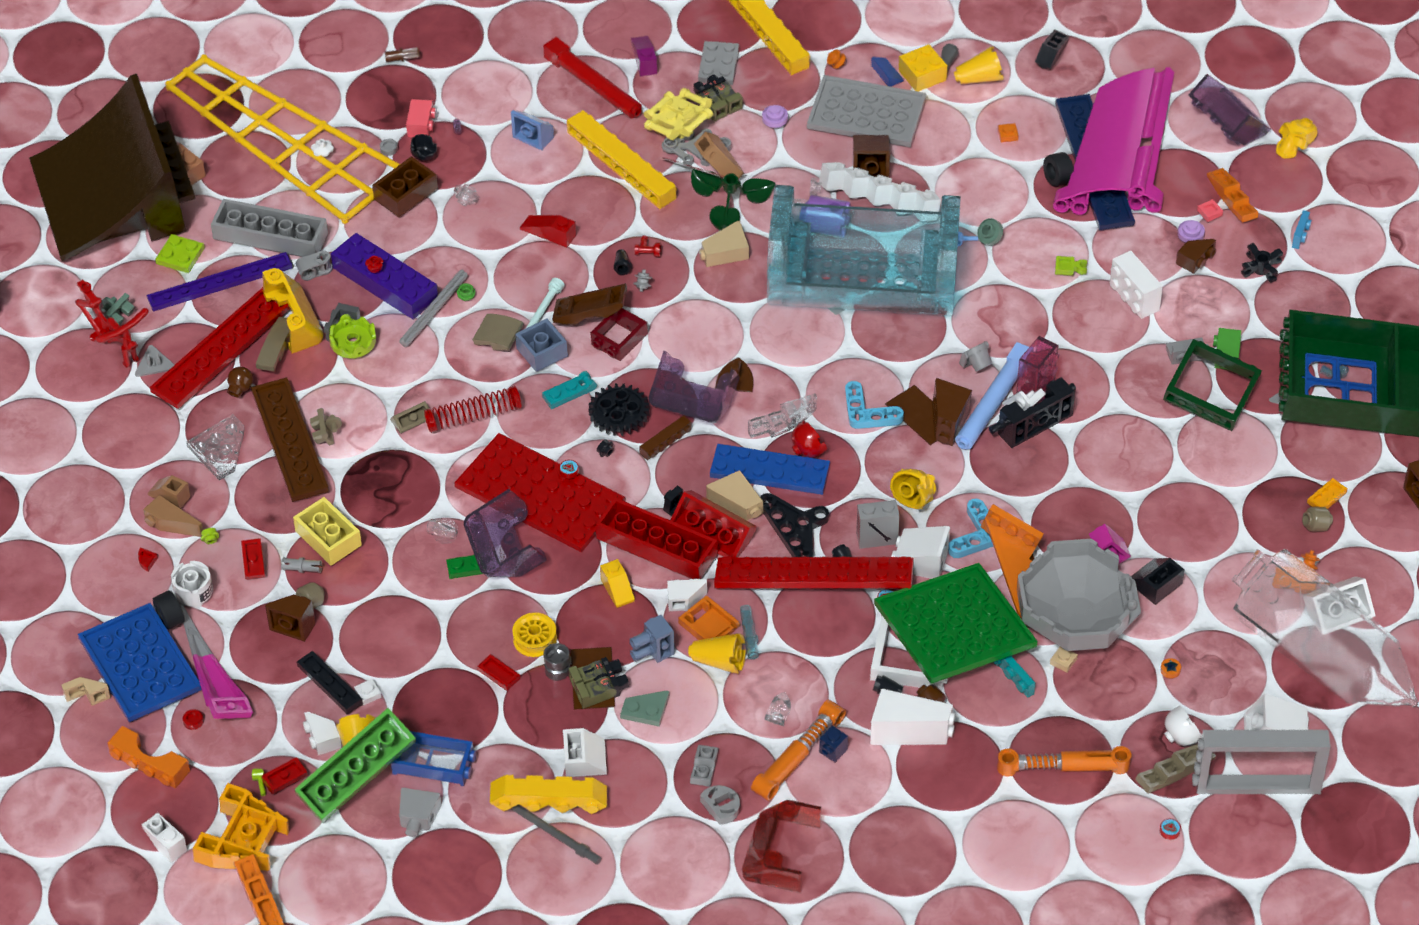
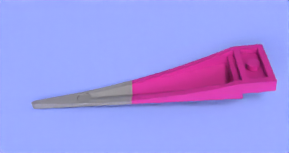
M181 605L185 617L183 624L206 706L210 708L213 718H251L253 711L247 697L222 668L201 637L185 607Z

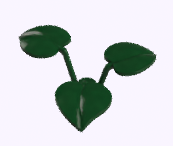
M692 169L691 184L697 194L708 197L714 191L718 192L722 186L727 193L726 207L721 205L715 206L709 215L711 223L719 231L740 220L738 209L729 208L730 196L738 188L742 194H747L746 197L750 202L763 203L769 199L775 187V182L766 179H748L741 186L738 177L732 173L725 175L721 182L719 176Z

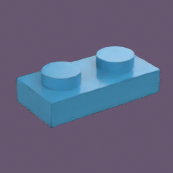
M1303 210L1294 233L1292 248L1299 249L1301 242L1305 243L1307 232L1305 231L1310 230L1312 220L1309 219V211Z

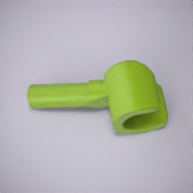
M254 768L252 769V780L258 781L260 794L265 796V787L261 780V776L264 774L263 769Z

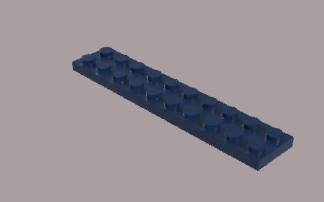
M1090 94L1055 99V105L1075 161L1093 108ZM1102 190L1090 192L1089 203L1099 230L1134 226L1135 219L1125 191Z

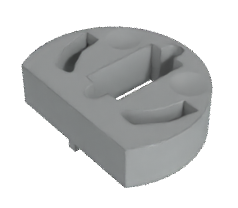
M717 785L709 787L701 793L700 802L719 825L728 824L736 819L740 810V799L734 790L726 786ZM728 798H729L730 800H732V801H730V802H728V803H726V804H724V805H722V806H719V805L716 806V804H718V803H720V802H722V801H724V800H726V799H728Z

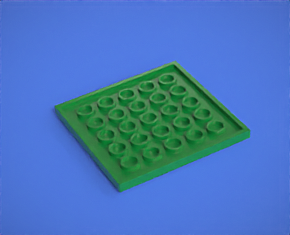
M980 563L912 585L911 588H903L874 598V605L930 684L1037 647L1038 641Z

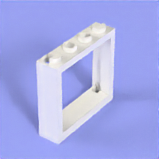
M882 616L871 666L870 680L876 681L877 675H885L900 685L918 688L924 684L926 686L930 685L923 672L881 666L889 630V624ZM948 678L933 684L942 691L943 683H947Z

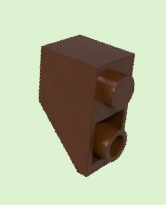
M1216 240L1187 241L1177 251L1176 264L1195 274L1199 268L1202 269L1209 258L1215 255Z

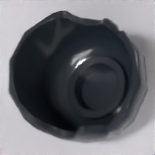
M415 135L411 140L410 151L416 159L428 161L436 156L437 144L432 142V137L429 135Z

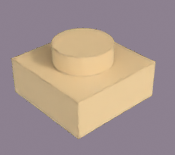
M1059 647L1050 659V664L1068 672L1076 662L1078 654Z

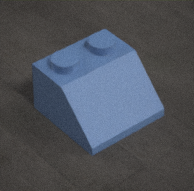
M511 111L513 138L541 151L554 138L553 125L522 111Z

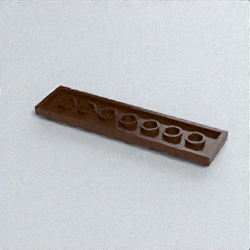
M288 378L251 387L252 395L291 501L295 502L329 492L328 484Z

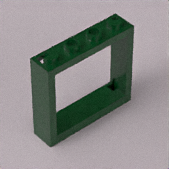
M1193 339L1165 391L1163 400L1233 431L1260 378L1262 370L1241 361L1237 357L1225 354L1219 349L1212 348L1202 341ZM1192 354H1196L1251 380L1234 414L1175 387Z

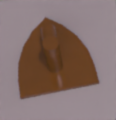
M739 357L730 361L718 374L715 390L753 392V375L748 365Z

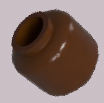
M924 684L916 692L918 694L917 697L946 703L945 694L934 684L928 686Z

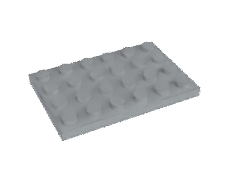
M823 75L807 122V129L851 137L853 135H889L890 144L911 147L926 100V93Z

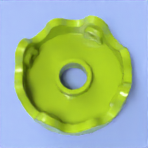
M348 314L342 315L340 321L330 328L329 341L332 350L344 358L365 356L376 344L374 323H369L364 317L354 320ZM357 338L355 341H349V339Z

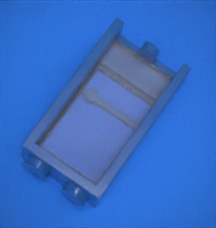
M410 731L415 737V743L391 763L392 774H404L457 783L464 786L465 780L470 778V764L476 758L473 742Z

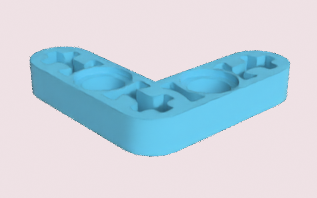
M850 381L846 384L845 395L848 420L852 428L895 426L903 422L904 412L900 407L865 409L862 385L857 381ZM852 389H855L856 395L852 394ZM854 402H858L861 404L858 407L851 406V404ZM855 414L859 415V420L855 419ZM874 415H879L881 418L879 420H873L871 417Z
M975 498L967 503V514L977 531L951 540L948 550L951 557L962 558L993 547L991 537L980 527L981 524L979 523L980 520L985 519L989 511L982 500ZM978 540L980 544L973 545L970 541Z

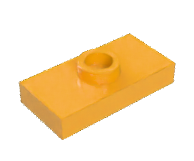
M1332 478L1308 498L1307 504L1312 507H1326L1328 509L1347 493L1348 488Z

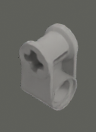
M319 251L303 256L296 261L299 274L306 281L327 275L333 270L330 262L331 256L327 251Z

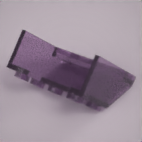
M1208 74L1188 94L1192 99L1191 103L1205 114L1209 113L1211 115L1210 119L1218 125L1220 123L1222 125L1220 129L1224 132V135L1229 140H1233L1238 146L1241 144L1245 146L1267 135L1271 130L1231 90Z
M663 351L649 394L650 404L655 408L711 424L717 423L732 403L740 376L735 370L723 374L718 380L716 389L682 380L685 369L683 362L671 357L667 351Z
M510 489L468 514L464 519V528L479 569L487 577H520L547 560L543 550L538 547L534 548L529 544L522 548L514 526L525 520L528 515V509L525 502Z

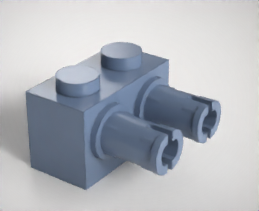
M662 615L650 618L644 623V632L629 639L630 645L633 648L630 650V655L634 662L651 655L659 663L674 655V630Z

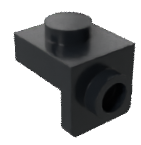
M678 485L673 490L667 491L664 496L663 510L670 516L673 515L683 494V489Z

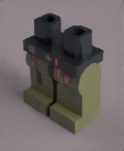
M715 74L707 78V84H703L700 81L693 84V90L696 95L712 100V105L709 109L713 112L711 117L713 122L726 117L727 113L730 115L741 110L743 107V96L739 92L736 93L730 84L725 82L726 79L723 76L718 78Z
M605 657L601 661H594L580 668L576 666L568 668L569 680L583 709L612 697H619L620 690L629 687V681L625 674L618 677L615 676V674L622 672L619 659L608 661L607 657Z

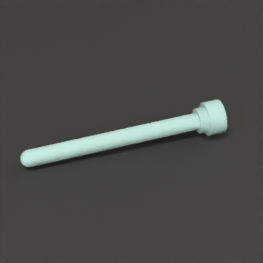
M552 278L548 284L549 291L526 328L538 323L555 294L561 293L565 287L561 279Z

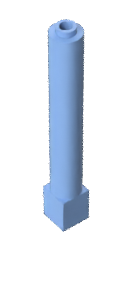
M1016 342L1007 356L1005 365L956 436L955 441L961 449H971L1019 376H1023L1032 363L1033 348Z

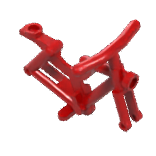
M83 279L79 281L77 286L83 292L86 300L77 299L75 303L80 307L95 330L90 335V340L97 341L98 343H123L121 346L123 365L126 368L130 366L127 351L131 352L133 361L137 362L139 360L136 353L138 344L136 341H132L129 330L136 326L149 313V310L143 308L130 321L120 326L114 318L109 317L106 319L99 309L102 299L96 297L92 292L91 284ZM85 307L92 308L97 317L93 319Z

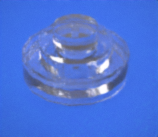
M456 185L454 189L458 199L457 202L463 206L477 204L480 199L476 193L477 191L470 185Z

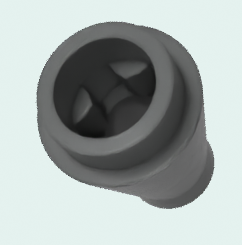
M946 44L942 48L941 58L947 64V70L959 54L958 48L953 44Z

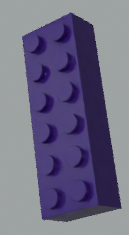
M358 233L353 234L331 253L333 269L412 320L426 310L438 296L437 284ZM371 256L381 257L383 259L381 271L377 273L370 272L365 265L366 260Z

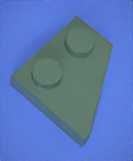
M669 691L625 698L620 719L660 727L669 699Z

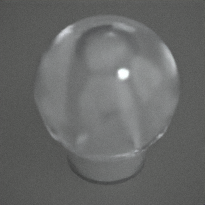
M451 518L431 519L427 524V533L432 534L434 539L441 544H450L457 539L459 527Z

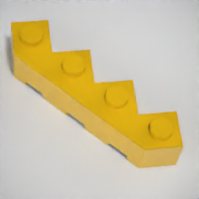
M504 775L490 782V804L502 811L509 810L520 804L531 812L538 811L549 805L561 813L579 806L588 813L593 814L607 807V786L593 777H585V781L572 780V777L556 776L555 780L543 779V776L526 775V779L514 778V775Z

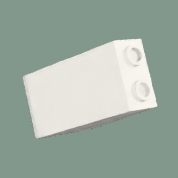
M881 689L871 720L870 744H947L948 738L953 736L955 728L953 724L956 714L952 713L953 705Z

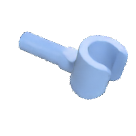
M956 232L952 244L954 246H961L963 241H978V236H963V233Z

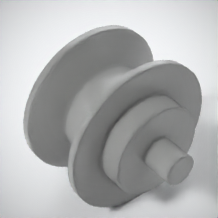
M645 269L642 272H638V274H634L638 279L633 284L640 288L639 291L643 292V289L651 287L648 280L653 277L649 276Z

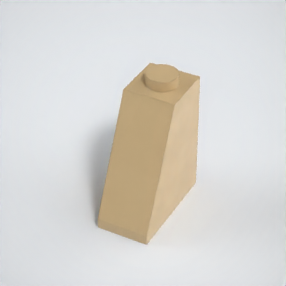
M740 221L734 222L702 241V249L699 250L701 261L704 260L706 267L749 259V246Z
M740 470L706 485L707 499L748 521L763 514L762 499Z

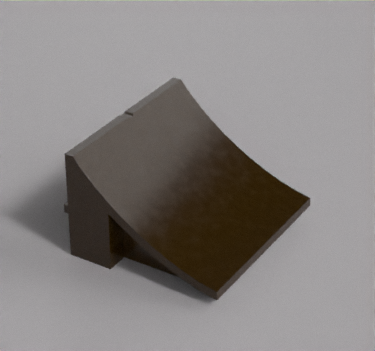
M137 74L130 75L115 96L79 129L48 149L29 157L61 262L78 255L99 242L144 229L148 230L151 241L186 231L180 203L196 199L171 125L169 121L154 124Z

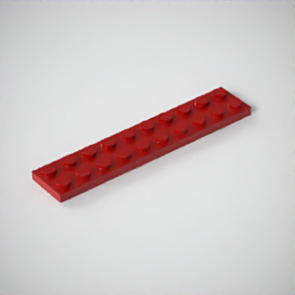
M262 287L149 387L150 392L179 409L269 329L279 317L290 310L288 303L279 306L275 300L267 302L263 295Z
M905 556L718 557L714 587L911 588L914 559Z

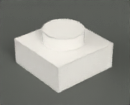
M373 679L354 687L355 692L362 698L363 706L382 698L381 692Z

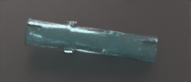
M743 605L740 607V614L745 639L744 645L746 646L748 659H756L759 657L757 645L759 639L755 633L751 606Z

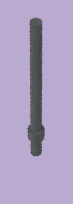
M519 804L510 808L575 850V853L580 857H586L595 864L600 863L601 857L590 851V848L585 844H579Z

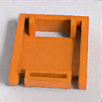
M707 595L678 617V624L698 640L730 635L734 628L740 627L737 619ZM703 609L706 613L694 622V615Z

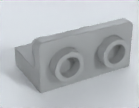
M1202 337L1195 338L1197 341L1204 342ZM1193 339L1166 343V351L1172 365L1181 363ZM1192 354L1188 362L1201 361L1204 358Z

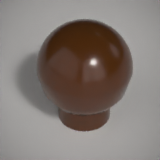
M245 367L233 368L227 378L229 385L227 393L233 397L240 398L243 392L249 390L253 385L251 371Z

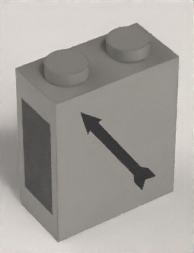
M896 500L857 504L856 534L859 549L895 545L899 533V511Z

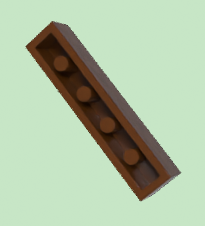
M683 415L640 445V455L647 461L655 457L656 454L672 445L673 442L680 439L684 434L689 433L692 429V422Z

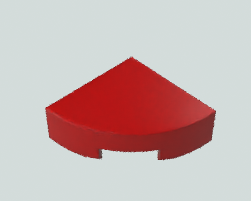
M140 547L138 551L139 564L145 571L149 572L158 559V554Z

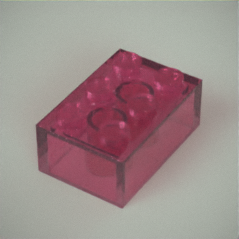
M1041 336L1037 337L1019 359L1016 393L1023 391L1026 395L1031 390L1035 392L1039 389L1045 392L1046 385L1050 381L1056 380L1059 345Z

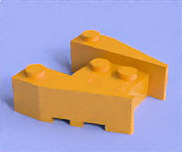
M227 783L219 798L220 813L232 816L221 838L204 832L200 833L193 846L194 862L211 868L235 869L233 862L254 854L259 869L269 871L270 855L265 854L264 851L275 831L288 836V819L277 811L274 812L268 808L265 802L261 799H256L247 789Z

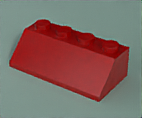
M693 490L683 492L670 519L675 523L716 539L718 541V554L723 557H739L750 543L757 528L756 525Z

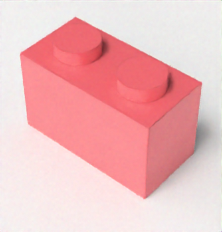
M411 99L406 122L407 137H414L419 134L429 135L430 131H433L432 118L435 119L436 108H433L432 100Z

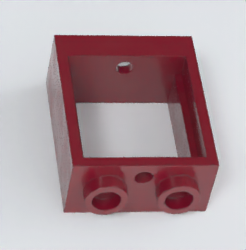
M621 308L616 313L604 318L590 332L591 345L607 353L610 357L621 361L648 334L647 321ZM615 324L631 331L620 344L604 336Z

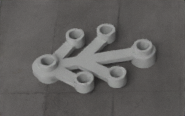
M703 129L696 137H694L693 131L691 136H685L683 139L678 137L674 140L665 138L662 143V149L666 153H675L683 159V163L692 165L693 156L686 154L681 149L688 150L701 160V165L709 166L710 164L705 161L694 143L704 132L712 133L710 129ZM721 137V141L729 151L731 149V140L727 137Z

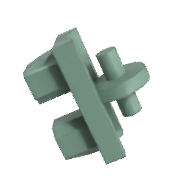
M124 293L118 301L114 296L111 299L105 297L102 300L103 307L101 308L103 312H106L104 314L105 318L112 317L121 325L124 317L119 313L123 312L129 316L135 308L128 301L129 295Z

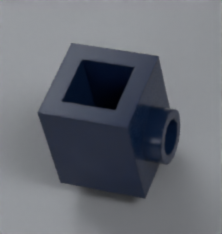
M831 726L819 738V753L835 763L848 750V735L834 726Z

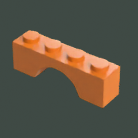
M121 726L108 741L109 753L114 759L126 762L131 768L143 771L148 777H154L166 786L170 785L176 789L190 772L188 759L172 751L162 756H149L141 752L139 734L124 726Z

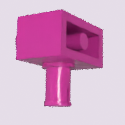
M1106 524L1097 527L1089 533L1090 538L1098 542L1097 546L1104 551L1109 549L1119 556L1118 565L1131 557L1124 539Z

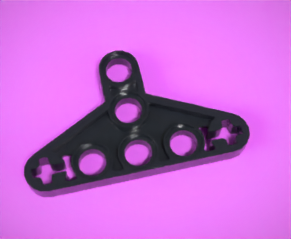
M771 493L761 495L763 514L791 556L801 557L802 551L804 557H813L812 530L825 525L829 521L828 509L824 506H816L802 511ZM777 513L781 514L782 517L775 519L772 515ZM817 513H823L825 514V517L817 518L815 515ZM800 520H806L808 524L800 525L798 522ZM783 527H789L791 531L783 532L781 531V529ZM799 541L800 545L793 546L790 542Z

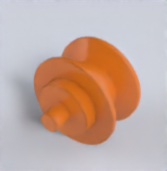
M835 49L828 53L827 63L832 65L834 69H837L844 65L846 56L843 53L840 54L838 49Z
M1310 550V553L1301 554L1304 560L1299 565L1307 572L1318 569L1315 562L1320 561V559L1317 558L1316 554H1313L1314 550Z

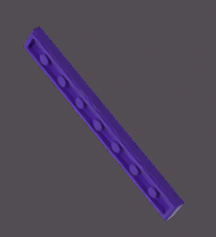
M287 252L148 294L147 300L154 312L263 278L262 272L272 268L286 271L293 267Z

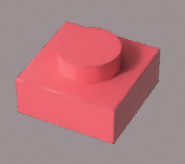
M1213 199L1199 205L1197 211L1207 222L1223 215V210Z

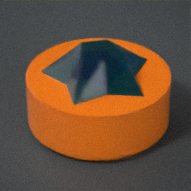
M1173 658L1165 659L1161 663V674L1170 679L1178 677L1181 672L1180 662Z

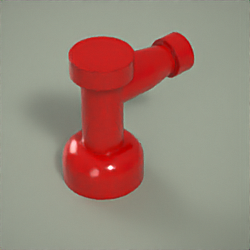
M643 235L640 245L635 244V255H639V253H653L655 257H661V243L647 246L648 236Z

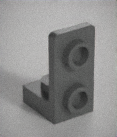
M338 303L337 307L331 312L329 322L324 326L327 341H329L331 326L337 324L342 315L348 314L354 320L360 318L359 307Z

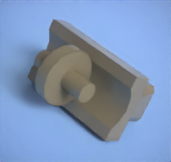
M323 408L317 409L318 415L310 418L312 428L314 430L320 428V430L312 433L313 439L317 444L326 441L329 446L335 444L333 432H337V429L342 426V421L339 417H335V415H325Z

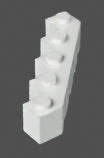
M822 163L819 183L826 191L843 190L852 199L866 197L875 206L890 204L897 213L914 212L923 221L937 219L941 199L933 191L927 189L925 192L916 190V186L904 182L901 185L893 183L891 178L882 175L874 177L868 175L869 171L856 167L854 170L845 168L843 163Z

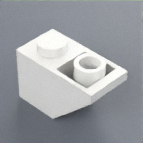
M707 579L667 581L669 612L687 611L707 595Z
M311 712L304 713L306 721L303 722V727L306 733H310L309 742L311 748H316L318 756L342 748L334 721Z
M156 813L142 824V828L156 849L169 862L172 863L187 851L184 836L159 813Z

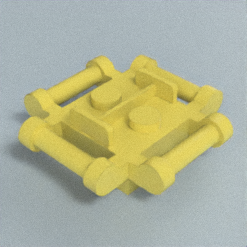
M686 88L681 89L677 97L672 92L667 91L658 103L644 112V116L648 119L644 127L647 130L661 133L670 140H674L676 137L683 139L685 136L689 137L702 122L713 116V112L709 109L712 105V100L693 94ZM687 99H690V100H692V101H694V102L699 103L700 105L697 106V105H695V104H693V103H690V102H688V101H686V100H687Z

